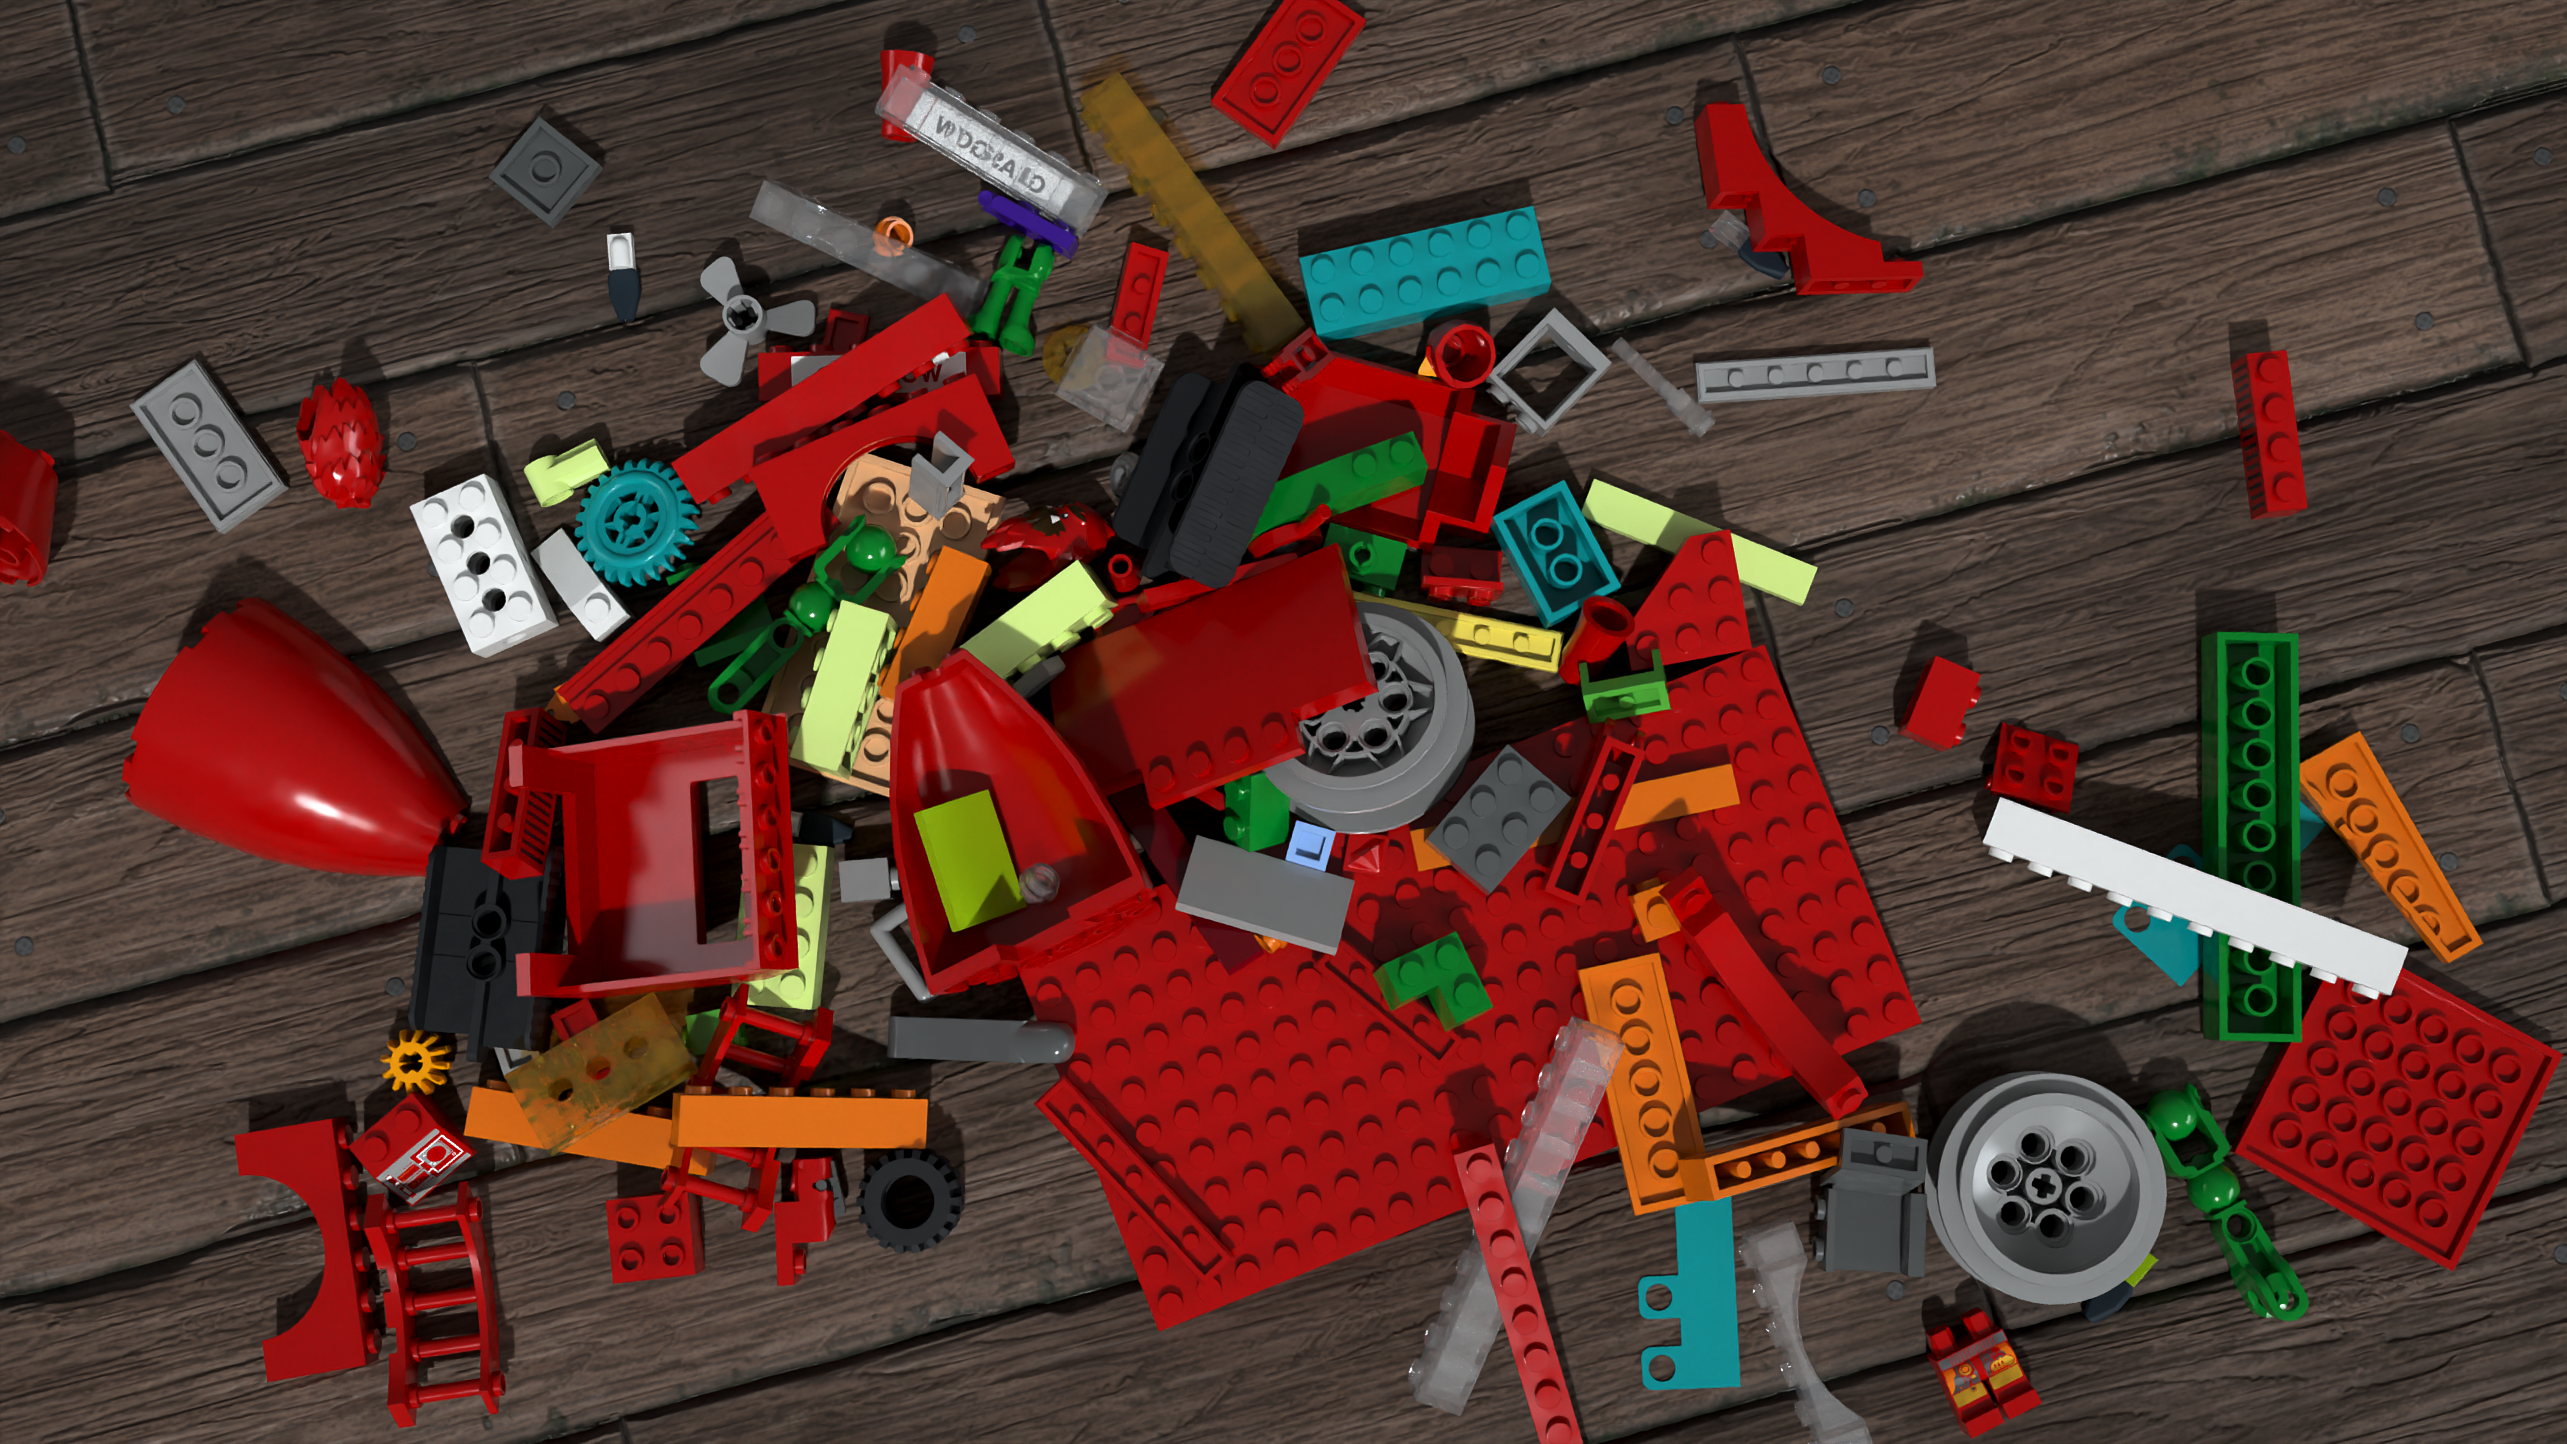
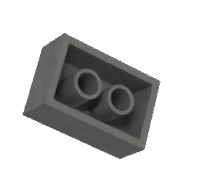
M1507 744L1429 835L1425 843L1488 896L1570 801L1571 797Z

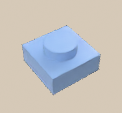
M1296 820L1285 860L1325 872L1336 831Z

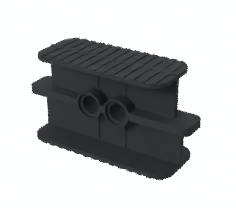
M1244 361L1235 362L1224 384L1213 382L1194 372H1185L1175 379L1147 443L1142 450V454L1137 461V465L1131 474L1132 476L1122 494L1119 505H1117L1112 519L1115 533L1120 538L1149 551L1142 565V574L1161 585L1177 582L1180 580L1181 575L1214 589H1219L1229 584L1235 576L1242 556L1247 549V545L1259 523L1258 521L1268 503L1271 492H1273L1275 483L1301 430L1304 419V410L1301 404L1296 399L1268 385L1269 378L1265 379L1260 373L1261 369Z
M435 845L428 857L429 862L426 869L427 877L424 884L425 892H423L424 900L419 923L417 955L414 962L412 994L409 1001L408 1020L411 1029L469 1034L466 1052L468 1062H486L489 1047L527 1051H545L551 1041V1032H553V1021L550 1015L554 1014L556 998L517 996L516 954H562L564 927L566 925L565 917L567 914L564 847L549 846L544 875L509 880L482 863V850ZM497 912L501 917V927L496 933L491 934L487 930L486 921L489 915ZM492 953L496 958V967L491 974L486 975L481 968V961L486 954Z

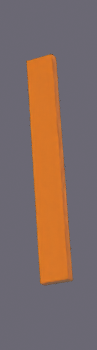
M1732 764L1633 784L1614 830L1740 804ZM1576 796L1571 797L1570 801L1530 848L1558 842ZM1437 826L1410 831L1418 872L1450 865L1425 843V840Z

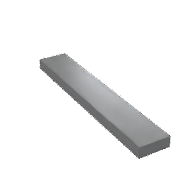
M1933 347L1698 362L1694 364L1697 404L1921 390L1936 387Z

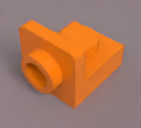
M1659 877L1635 885L1638 893L1628 896L1645 943L1680 931L1658 892L1670 882L1661 884Z

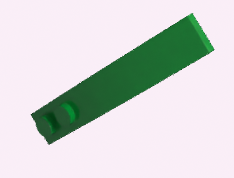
M1413 431L1337 457L1276 482L1248 545L1260 535L1275 528L1300 522L1319 504L1328 505L1332 512L1330 517L1422 485L1425 480L1428 464Z

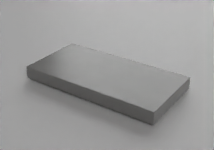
M196 359L129 405L219 533L226 534L289 489V486L203 365Z
M1197 835L1175 910L1335 956L1355 881L1254 851L1247 852L1240 847Z

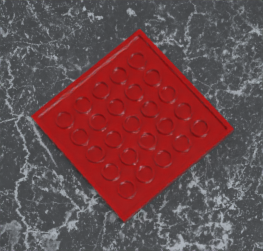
M2403 967L2400 970L2391 995L2379 993L2377 1000L2351 991L2354 983L2337 977L2335 984L2317 979L2302 1008V1042L2284 1043L2229 1151L2439 1266L2454 1271L2563 1054Z

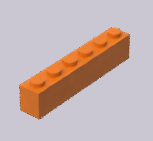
M488 1079L487 1085H478L472 1088L464 1130L465 1136L665 1169L671 1163L675 1145L671 1144L672 1109L648 1106L647 1112L631 1109L632 1102L618 1099H608L607 1105L591 1103L592 1095L568 1092L567 1098L551 1096L553 1090L551 1088L528 1085L527 1092L511 1089L513 1082L499 1079ZM693 1147L688 1173L702 1176L713 1174L718 1154Z
M686 1085L685 1093H673L671 1144L678 1147L926 1149L928 1099L915 1097L916 1090L891 1089V1096H875L876 1089L851 1088L850 1096H835V1088L812 1087L810 1088V1095H794V1087H769V1094H753V1087L728 1086L727 1094H711V1086Z
M1907 1101L1876 1103L1858 1108L1851 1113L1845 1114L1837 1121L1830 1116L1679 1159L1677 1162L1686 1200L1715 1201L1835 1166L1839 1160L1840 1135L1844 1127L1916 1138Z

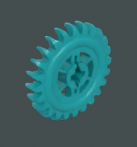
M644 458L637 464L633 460H628L624 465V470L618 465H614L611 468L610 477L602 473L598 477L600 485L598 487L590 485L588 488V492L591 494L590 499L584 498L580 502L585 511L578 513L575 520L582 523V526L576 528L574 532L576 537L582 539L577 545V550L585 554L584 560L593 567V571L599 577H605L611 584H617L619 579L622 585L631 587V578L633 577L635 582L646 586V572L655 580L660 581L661 576L658 569L660 565L674 572L675 568L671 564L670 557L675 556L683 560L686 559V556L678 546L680 544H695L684 533L686 530H699V526L687 519V517L700 514V510L694 505L686 504L689 501H693V497L688 490H683L686 487L674 468H667V465L662 461L652 463L649 459ZM635 496L634 501H624L628 497ZM654 500L658 505V512L650 510ZM618 505H619V508L617 509V511L615 512V515H614V519H613L614 521L611 522L612 515H613L614 511L616 510V508H617ZM611 531L619 532L616 541L612 538Z

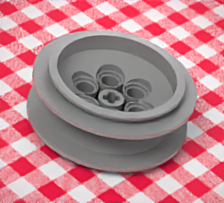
M1355 602L1374 672H1385L1381 678L1376 680L1379 692L1324 712L1319 717L1299 722L1306 753L1265 768L1262 772H1266L1265 776L1277 789L1290 797L1289 811L1302 820L1318 827L1336 831L1337 833L1371 834L1395 829L1416 820L1433 809L1448 795L1463 774L1472 752L1475 737V713L1471 694L1458 656L1450 643L1435 627L1410 611L1393 605L1376 602ZM1395 702L1406 703L1405 707L1399 711L1388 710ZM1357 707L1360 711L1355 712L1353 708ZM1375 737H1387L1382 745H1369L1370 741ZM1342 739L1346 741L1339 749H1328L1329 745L1335 740Z
M2021 1071L2008 1073L1985 1081L1968 1091L1947 1111L1937 1126L1927 1150L1923 1192L1927 1194V1212L1930 1222L1941 1244L1953 1260L1974 1278L2021 1300L2048 1305L2070 1304L2092 1299L2108 1292L2127 1279L2142 1264L2151 1251L2163 1223L2167 1198L2166 1175L2161 1154L2153 1135L2136 1111L2123 1099L2105 1087L2084 1078L2043 1071ZM2032 1133L2036 1138L2037 1146L2031 1154L2026 1155L2021 1148V1142L2027 1134ZM2071 1146L2075 1151V1161L2071 1166L2065 1168L2061 1163V1153L2066 1147ZM2003 1161L2007 1167V1175L2002 1181L1996 1183L1992 1179L1991 1169L1995 1163ZM2034 1178L2045 1182L2042 1191L2032 1187ZM2081 1187L2084 1190L2085 1200L2082 1205L2074 1208L2070 1202V1194L2075 1188ZM2012 1201L2016 1206V1215L2013 1220L2004 1223L2000 1214L2001 1208L2005 1203ZM2051 1214L2055 1220V1228L2050 1234L2044 1236L2040 1230V1223L2046 1215Z

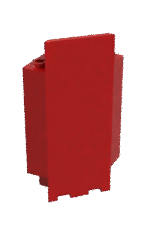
M1330 351L1335 359L1300 389L1297 390L1295 388L1288 394V396L1296 399L1301 404L1304 410V419L1301 430L1276 482L1329 460L1413 431L1428 464L1427 473L1422 485L1332 516L1324 523L1330 524L1331 522L1408 544L1407 546L1432 552L1438 530L1484 542L1508 468L1517 424L1471 412L1476 390L1469 388L1455 389L1440 380ZM1252 364L1253 366H1255V367H1257V368H1259V369H1261V370L1265 368V367H1262V366H1258V365ZM1279 371L1272 377H1268V385L1277 390L1286 381Z

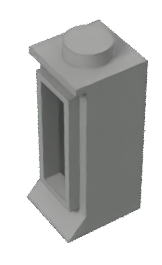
M939 431L934 436L931 463L919 453L912 458L908 496L936 520L940 521L965 495L963 491L965 471L975 459Z

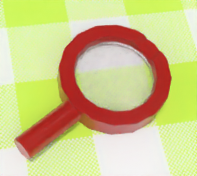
M1319 504L1300 522L1275 528L1257 537L1247 547L1251 563L1293 552L1297 553L1298 558L1314 552L1324 542L1319 526L1330 518L1332 514L1330 507L1326 504Z

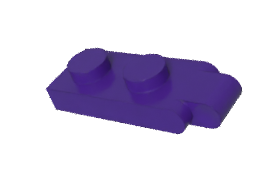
M988 190L979 193L978 201L983 211L1039 243L1051 245L1053 251L1070 260L1072 259L1079 246L1076 236L1073 235L1074 230L1069 225L1057 219H1053L1052 223L1039 217V210L1025 201L1019 200L1016 204Z

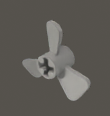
M720 257L702 272L700 278L701 285L724 306L722 317L724 324L729 329L700 361L702 371L717 382L727 387H735L740 384L748 346L764 341L768 337L770 330L801 337L809 336L814 332L816 327V308L812 302L800 300L765 311L756 299L744 295L736 266L730 258ZM748 311L751 318L758 317L756 323L745 327L746 330L739 329V327L744 326V320L739 317L742 313Z

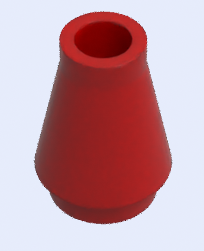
M1115 554L1104 565V580L1111 589L1117 592H1129L1135 589L1142 580V565L1131 554ZM1119 563L1128 565V570L1123 574H1117L1114 569Z

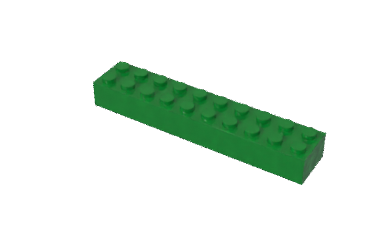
M2215 632L2201 637L2202 872L2301 908L2299 634ZM2213 931L2211 938L2203 935V1039L2219 1041L2302 1042L2301 963L2295 962L2294 967L2289 968L2268 960L2271 952L2254 946L2252 953L2228 945L2230 937Z

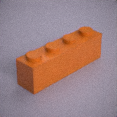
M945 545L940 555L937 553L932 555L926 569V575L930 578L924 591L918 590L910 606L909 611L913 613L909 626L908 628L902 627L895 639L893 649L897 650L892 665L885 664L878 678L877 686L881 687L879 695L883 699L894 703L895 686L909 679L908 674L925 666H930L933 671L941 666L944 654L960 647L993 571L989 563Z

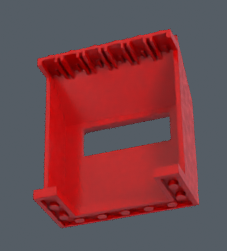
M747 709L734 711L733 720L549 749L528 745L508 747L510 788L562 795L568 955L546 953L516 954L517 996L598 999L767 980L799 968L786 712L768 714ZM738 777L739 788L736 790L737 794H739L737 806H740L741 831H739V837H741L739 849H742L743 868L741 892H744L745 918H743L745 930H743V935L746 937L743 940L707 944L700 782Z

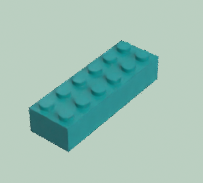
M1533 206L1299 258V272L1312 329L1324 344L1544 295L1548 293L1552 283Z

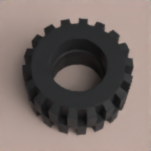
M930 1148L898 1149L879 1158L866 1171L867 1175L861 1180L858 1187L861 1189L860 1196L856 1199V1206L861 1208V1214L858 1215L860 1223L865 1222L869 1229L866 1233L870 1238L876 1237L880 1241L878 1245L885 1249L888 1247L894 1248L896 1253L903 1254L906 1251H912V1254L918 1253L937 1245L957 1226L960 1220V1213L964 1210L965 1202L962 1201V1194L965 1193L964 1184L959 1182L958 1177L960 1174L957 1168L953 1169L949 1165L950 1160L944 1155L941 1157L935 1154V1150ZM906 1175H914L923 1179L930 1186L934 1195L932 1213L927 1219L916 1224L907 1223L899 1219L893 1213L889 1204L890 1187L898 1178Z

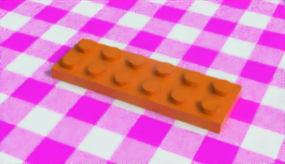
M1659 952L1577 970L1633 1215L1637 1216L1699 1202L1686 1200L1677 1162L1679 1159L1706 1151Z

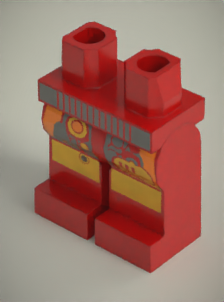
M1975 1307L1960 1316L1968 1334L1955 1340L1949 1326L1946 1324L1939 1325L1925 1333L1931 1350L1927 1357L1934 1368L1961 1431L1971 1439L2004 1423L2002 1415L2010 1420L2042 1404L2035 1388L2031 1386L2003 1329L1992 1323L1987 1314L1979 1307Z

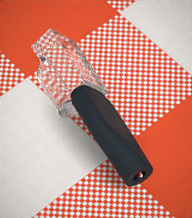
M1726 209L1708 230V232L1733 252H1738L1739 257L1756 271L1781 280L1790 269L1778 252H1752L1749 227Z

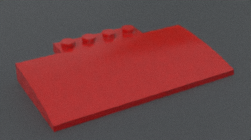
M1338 543L1058 654L1066 667L1062 673L1049 683L1055 728L1086 764L1105 797L1144 782L1149 806L1155 810L1305 754L1306 749L1299 722L1379 692L1343 554Z

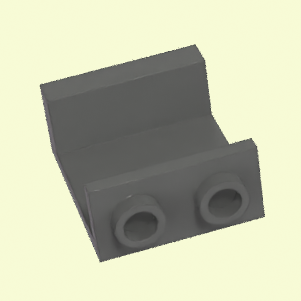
M1844 1127L1840 1135L1838 1164L1820 1170L1819 1186L1901 1197L1925 1181L1928 1140Z
M1821 1186V1194L1815 1195L1813 1206L1814 1218L1819 1220V1236L1813 1237L1812 1258L1813 1261H1818V1268L1825 1272H1834V1269L1895 1272L1909 1277H1924L1927 1194L1911 1190L1901 1197H1893Z

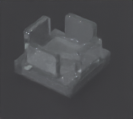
M1094 322L1087 335L1082 333L1063 365L1064 375L1054 392L1056 396L1126 433L1164 368L1165 362L1149 353L1145 345L1137 339L1111 325L1106 329Z

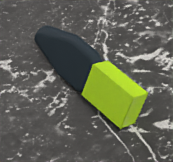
M2149 1252L2142 1264L2122 1283L2104 1294L2088 1299L2083 1315L2095 1324L2118 1311L2132 1296L2133 1287L2138 1284L2159 1259Z

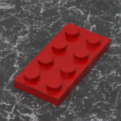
M1284 0L1212 98L1211 106L1276 150L1364 29L1366 19L1338 0Z

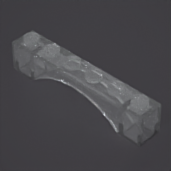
M763 181L749 215L750 218L927 301H931L940 294L949 291L965 318H969V316L978 312L991 280L955 263L921 251L861 224L814 197L780 181Z
M1783 1218L1740 1233L1744 1242L1743 1245L1738 1246L1742 1261L1746 1269L1753 1268L1758 1282L1752 1285L1754 1295L1761 1309L1767 1307L1772 1323L1766 1324L1769 1337L1775 1348L1781 1347L1786 1361L1780 1364L1782 1374L1788 1387L1795 1386L1800 1400L1794 1403L1797 1416L1803 1427L1809 1425L1814 1441L1808 1444H1873L1865 1420L1856 1412L1843 1405L1827 1390L1815 1373L1804 1350L1799 1330L1798 1298L1801 1279L1808 1260L1794 1221Z

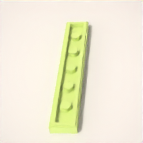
M1597 479L1593 480L1581 509L1586 521L1671 555L1676 553L1682 541L1687 537L1722 531L1720 528ZM1731 533L1740 582L1802 606L1818 567Z

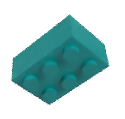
M1564 480L1493 516L1490 527L1544 629L1580 612L1587 598L1592 596L1609 597L1621 588Z

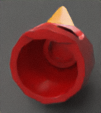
M1450 319L1440 323L1429 334L1426 343L1425 359L1418 370V374L1421 376L1438 377L1455 389L1472 388L1482 383L1492 373L1496 359V351L1491 334L1474 321Z

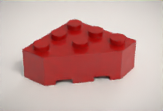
M1730 529L1690 536L1682 541L1676 553L1632 615L1635 621V629L1622 643L1627 671L1654 667L1651 650L1660 648L1663 665L1752 649Z

